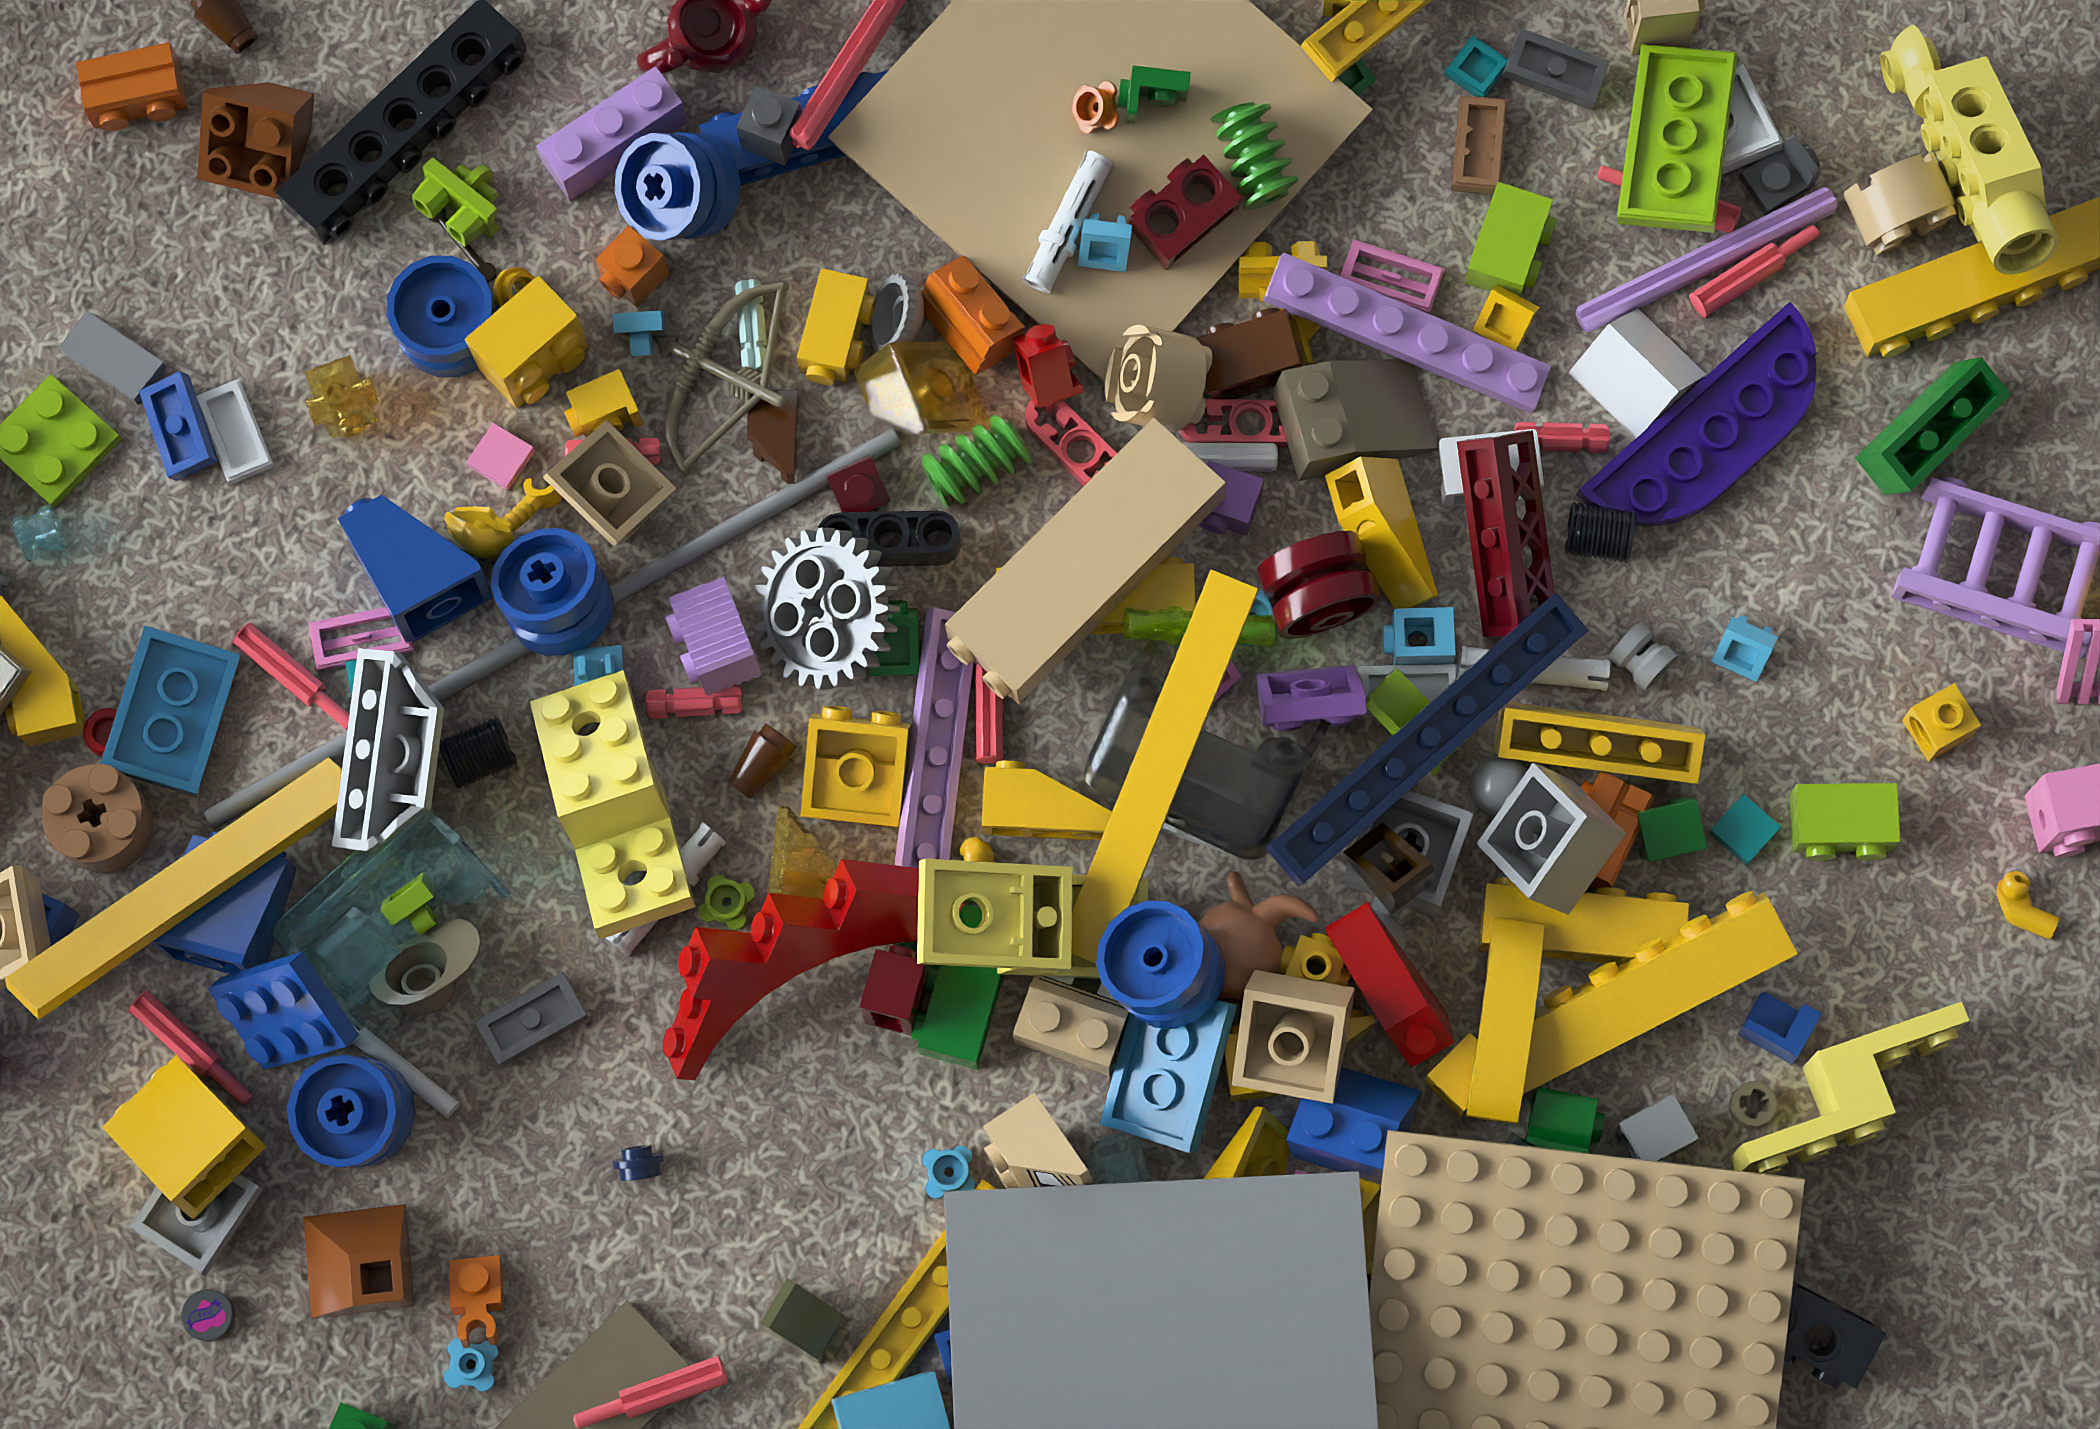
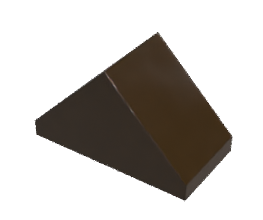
M1383 822L1343 851L1346 859L1391 915L1432 884L1436 871L1432 862Z

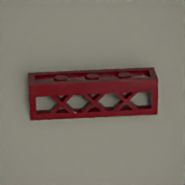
M1533 430L1496 437L1457 441L1483 637L1506 636L1530 615L1529 600L1532 594L1537 597L1538 606L1555 594ZM1517 444L1519 465L1516 471L1510 464L1508 445ZM1519 496L1525 501L1526 513L1523 520L1517 516L1516 502ZM1526 544L1530 547L1532 554V563L1529 570L1524 565L1522 554Z

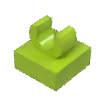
M422 872L382 901L380 910L392 926L407 917L416 932L421 935L437 924L435 921L437 916L426 903L434 897L435 886L427 875Z

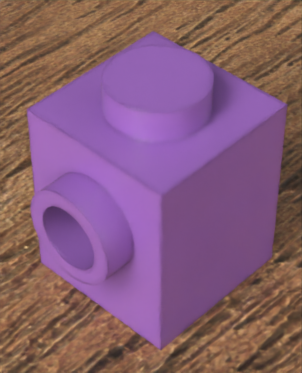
M1208 460L1207 466L1226 482V498L1199 526L1214 534L1224 535L1227 530L1247 536L1263 493L1264 479Z

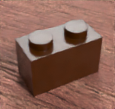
M1263 309L1254 313L1252 320L1237 325L1233 323L1217 324L1208 328L1206 335L1196 338L1201 345L1209 347L1212 351V364L1206 373L1205 385L1207 393L1213 399H1238L1273 388L1283 370L1308 365L1297 321L1286 309Z

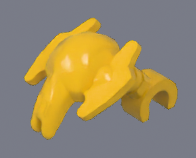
M528 478L525 479L523 484L526 496L509 513H506L503 519L498 517L490 507L470 506L457 507L453 514L447 512L444 515V520L447 524L448 533L466 548V553L496 562L502 551L514 542V531L525 524L539 509L552 508L563 497L551 485L542 490L534 489L532 479Z

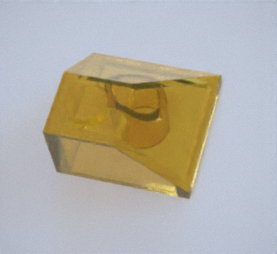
M947 341L889 342L854 369L870 413L916 434L972 432V428L978 424L986 430L990 429L988 416L968 366Z
M778 805L768 893L823 899L826 883L829 879L833 878L838 864L789 806Z

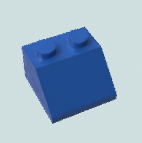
M1341 1067L1333 1104L1301 1098L1286 1139L1293 1158L1338 1172L1359 1171V1178L1381 1185L1387 1130L1410 1131L1422 1091Z

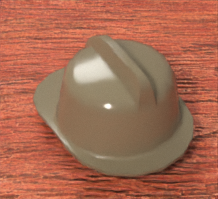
M458 918L443 920L423 934L416 935L380 957L372 967L368 979L370 992L379 1002L389 1006H398L403 1013L426 1015L438 1011L450 1001L458 979L471 968L477 959L481 945L479 931L469 921Z

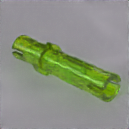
M1170 606L1168 610H1144L1126 607L1122 623L1124 639H1155L1166 641L1168 645L1179 646L1193 612L1183 611L1180 606ZM1249 615L1238 644L1271 647L1275 637V620L1273 615Z

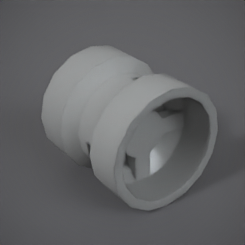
M1639 622L1621 639L1607 658L1618 668L1628 669L1633 674V682L1643 691H1646L1672 665L1678 655L1667 645H1658L1653 640L1652 632L1642 622Z

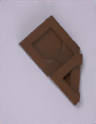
M772 390L785 397L786 405L780 408L761 399L748 411L747 438L752 442L753 455L759 461H768L781 472L782 480L787 484H795L797 463L796 436L799 411L798 390Z

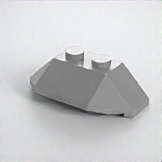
M358 648L332 847L375 852L431 809L444 708L405 657L399 652Z

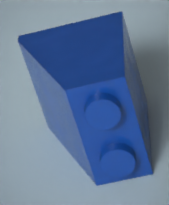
M382 494L374 499L363 498L354 502L346 509V514L338 518L354 553L406 643L410 641L416 642L493 598L477 560Z
M210 832L209 838H211L218 832ZM193 835L183 856L208 840V838ZM285 851L281 852L150 944L167 958L228 974L267 963L297 868L288 859H285L287 853Z

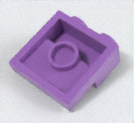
M1356 665L1257 674L1259 710L1263 727L1272 726V729L1276 731H1293L1301 728L1304 723L1322 722L1325 726L1336 727L1347 725L1355 718H1363V715L1367 714L1366 696Z

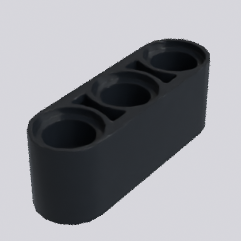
M938 510L841 512L828 515L818 526V528H834L835 531H851L853 538H866L868 540L866 550H877L882 553L876 567L940 566L953 561L961 548L960 531L957 521L947 512ZM941 530L951 535L950 541L941 547H933L926 542V538L933 531ZM885 532H897L902 536L900 543L892 548H883L877 544V539Z

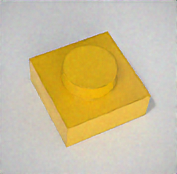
M1497 284L1491 290L1472 331L1517 351L1522 345L1540 307Z

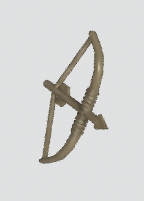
M779 282L745 289L726 302L708 326L704 327L705 332L701 333L702 337L698 338L699 342L695 344L696 348L692 350L678 343L677 335L652 336L665 356H670L673 353L686 360L687 363L683 366L684 370L680 371L681 375L677 377L678 381L674 382L675 386L665 412V438L681 474L687 475L689 467L761 399L780 408L786 405L785 397L768 389V382L785 291L789 290L788 283ZM776 293L762 374L747 366L735 372L711 360L709 355H712V349H715V344L719 342L718 338L722 337L723 328L734 314L756 297ZM706 370L730 383V394L746 403L684 460L678 446V418L686 395L692 392L691 388H694V382L698 381L697 377H700V371Z

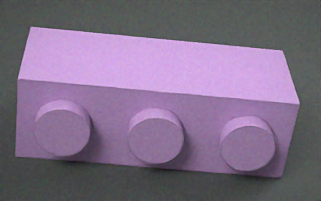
M655 66L536 146L544 167L569 201H572L615 172L623 152L637 138L650 133H673L687 124L688 121L683 102Z

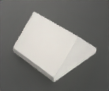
M1638 308L1609 323L1569 371V374L1635 438L1642 434L1707 376Z

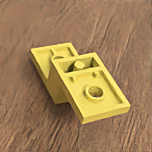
M624 670L530 701L557 815L575 849L594 929L598 937L603 939L696 907L665 789L649 758L631 687ZM592 722L600 723L594 733L587 736L578 735L579 730L584 725ZM635 871L647 872L645 878L640 883L632 886L623 884L629 874Z
M941 859L920 860L917 964L997 968V974L1100 979L1095 963L1071 954L1072 910L1087 875H1073V867ZM1142 878L1131 906L1148 901V879ZM965 900L976 902L982 910V920L976 928L967 927L959 917V908Z
M1959 1002L1817 1051L1802 1069L1821 1117L1743 1143L1729 1157L1733 1169L1772 1175L1781 1171L1782 1166L1789 1164V1158L1798 1156L1800 1164H1804L1828 1155L1829 1150L1837 1147L1836 1142L1845 1139L1847 1146L1853 1147L1876 1138L1877 1133L1886 1130L1884 1123L1896 1113L1880 1072L1900 1065L1902 1063L1901 1059L1911 1055L1910 1051L1918 1049L1920 1057H1925L1950 1047L1949 1043L1959 1038L1957 1032L1970 1021L1963 1003Z

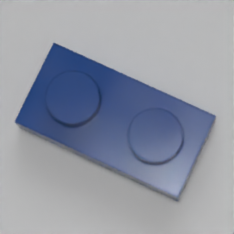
M178 371L139 391L168 478L179 481L218 462L188 374Z

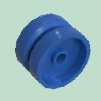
M678 132L676 134L650 133L637 138L623 152L616 169L615 195L620 213L628 225L645 238L656 240L699 239L719 233L732 219L739 203L740 177L735 159L727 147L710 134Z
M451 255L428 256L411 263L395 278L387 295L386 316L405 357L419 370L436 377H460L478 370L465 338L498 310V306L485 277L471 263Z
M561 528L538 529L518 537L507 546L493 566L490 586L495 602L501 613L506 617L514 636L528 650L544 656L568 655L586 648L597 639L612 618L614 596L603 570L599 567L591 547L578 534Z
M1144 901L1124 909L1108 924L1098 944L1096 960L1101 983L1114 999L1124 1006L1137 1020L1154 1028L1177 1029L1197 1021L1213 1007L1224 985L1226 965L1220 946L1185 909L1168 901Z
M345 1054L322 1058L305 1069L292 1087L287 1106L289 1129L299 1148L316 1162L338 1168H359L377 1165L398 1153L411 1135L416 1114L413 1092L399 1071L382 1060ZM353 1104L355 1111L349 1113L350 1106Z

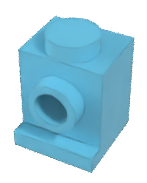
M1453 607L1393 609L1392 624L1383 625L1382 628L1383 654H1393V665H1439L1454 663L1456 651ZM1419 634L1425 638L1427 644L1426 646L1411 647L1408 639L1412 635Z

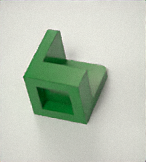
M1687 795L1667 800L1668 805L1640 811L1637 814L1643 846L1638 847L1640 858L1651 862L1707 849L1697 799Z

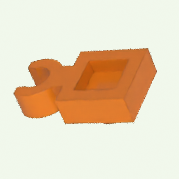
M500 1255L449 1260L450 1309L453 1316L464 1315L457 1325V1335L463 1348L470 1347V1333L478 1327L486 1328L489 1344L496 1345L499 1331L490 1312L504 1310L503 1267Z

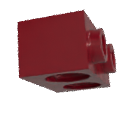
M1204 154L1194 163L1189 158L1182 161L1168 174L1167 178L1170 183L1157 194L1152 189L1148 190L1130 207L1134 213L1129 219V224L1132 225V232L1165 270L1239 209L1242 197ZM1196 183L1205 184L1211 189L1213 198L1206 203H1196L1189 198L1187 188ZM1165 214L1173 218L1177 228L1170 234H1159L1152 229L1150 220L1156 215Z
M890 945L888 952L875 949L859 1006L865 1024L912 1036L917 1013L922 1009L926 995L925 986L928 977L926 964H917L916 951L896 945Z

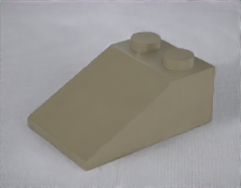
M1401 359L1326 361L1283 370L1272 391L1298 481L1325 476L1360 456L1399 460L1439 449L1414 365Z

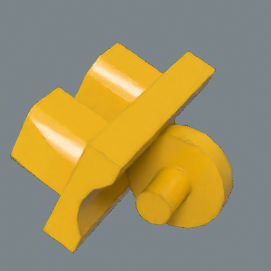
M1297 241L1291 245V256L1327 270V255L1320 256L1315 241ZM1253 242L1245 251L1244 257H1239V299L1259 298V302H1264L1265 293L1280 256H1272V245L1267 242Z

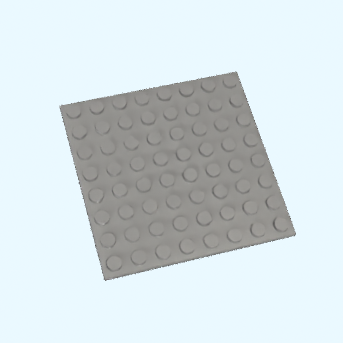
M1359 1171L944 1192L954 1429H1379Z

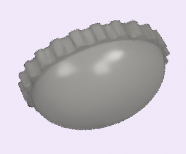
M892 273L891 276H887L886 280L881 283L880 288L876 291V306L871 325L868 326L867 332L869 333L870 347L880 355H892L893 352L905 349L914 341L923 323L924 300L922 293L910 276L901 273Z

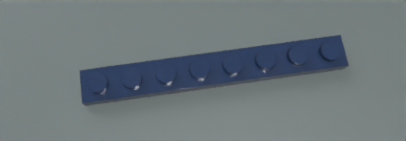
M1557 593L1550 596L1266 846L1265 849L1298 887L1304 884L1589 630Z

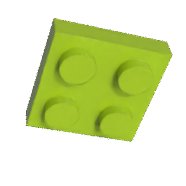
M50 374L0 424V460L52 508H55L122 438Z

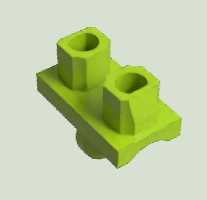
M433 157L423 166L425 180L412 195L414 207L427 218L433 219L448 204L456 213L446 222V230L452 238L464 247L482 233L491 238L498 231L500 226L495 223L498 210L491 203L496 200L499 193L490 186L494 175L492 169L485 164H481L471 171L463 164H460L453 174Z

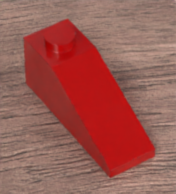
M1369 902L1325 927L1328 937L1383 1029L1411 1068L1455 1043L1448 1013Z

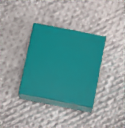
M1472 35L1446 68L1444 76L1473 96L1486 98L1502 78L1508 59Z
M1743 794L1710 829L1709 834L1747 866L1780 830L1781 826Z

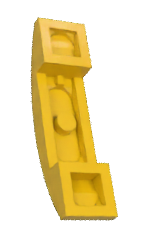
M1494 917L1486 984L1466 1117L1518 1124L1535 1015L1545 924Z

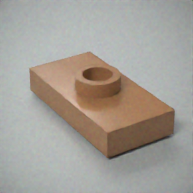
M1460 95L1451 191L1494 194L1497 182H1501L1508 99Z

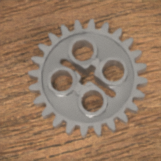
M818 528V531L803 530L801 531V538L785 539L787 551H772L773 559L777 564L776 567L762 566L761 568L769 581L767 585H755V590L764 595V602L753 605L752 610L763 613L764 620L754 626V630L767 631L768 637L761 643L760 647L761 649L776 650L770 664L772 666H785L783 677L798 678L800 686H816V689H833V686L848 687L850 686V680H863L866 678L864 667H879L880 663L874 653L875 651H890L891 647L883 639L884 633L897 632L898 629L887 621L888 615L900 611V607L888 604V597L896 593L898 587L885 585L883 580L889 576L892 569L891 567H876L882 553L877 550H866L868 545L866 538H853L851 531H835L834 528ZM818 568L820 569L819 582H818V580H817V571H818ZM854 592L856 594L855 607L852 603V597ZM797 611H798V613H799L798 623H796V612H797ZM832 635H833V637H834V647H833V650H832V647H831V638H832Z

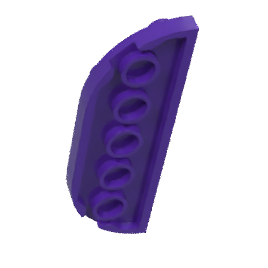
M1791 302L1787 303L1578 490L1577 496L1587 505L1591 504L1597 507L1601 505L1602 508L1606 506L1607 509L1611 507L1612 509L1616 508L1622 511L1626 509V511L1630 510V512L1634 510L1636 513V525L1660 526L1683 521L1697 515L1717 501L1790 435L1802 420L1812 400L1816 387L1815 356L1817 352L1811 331Z

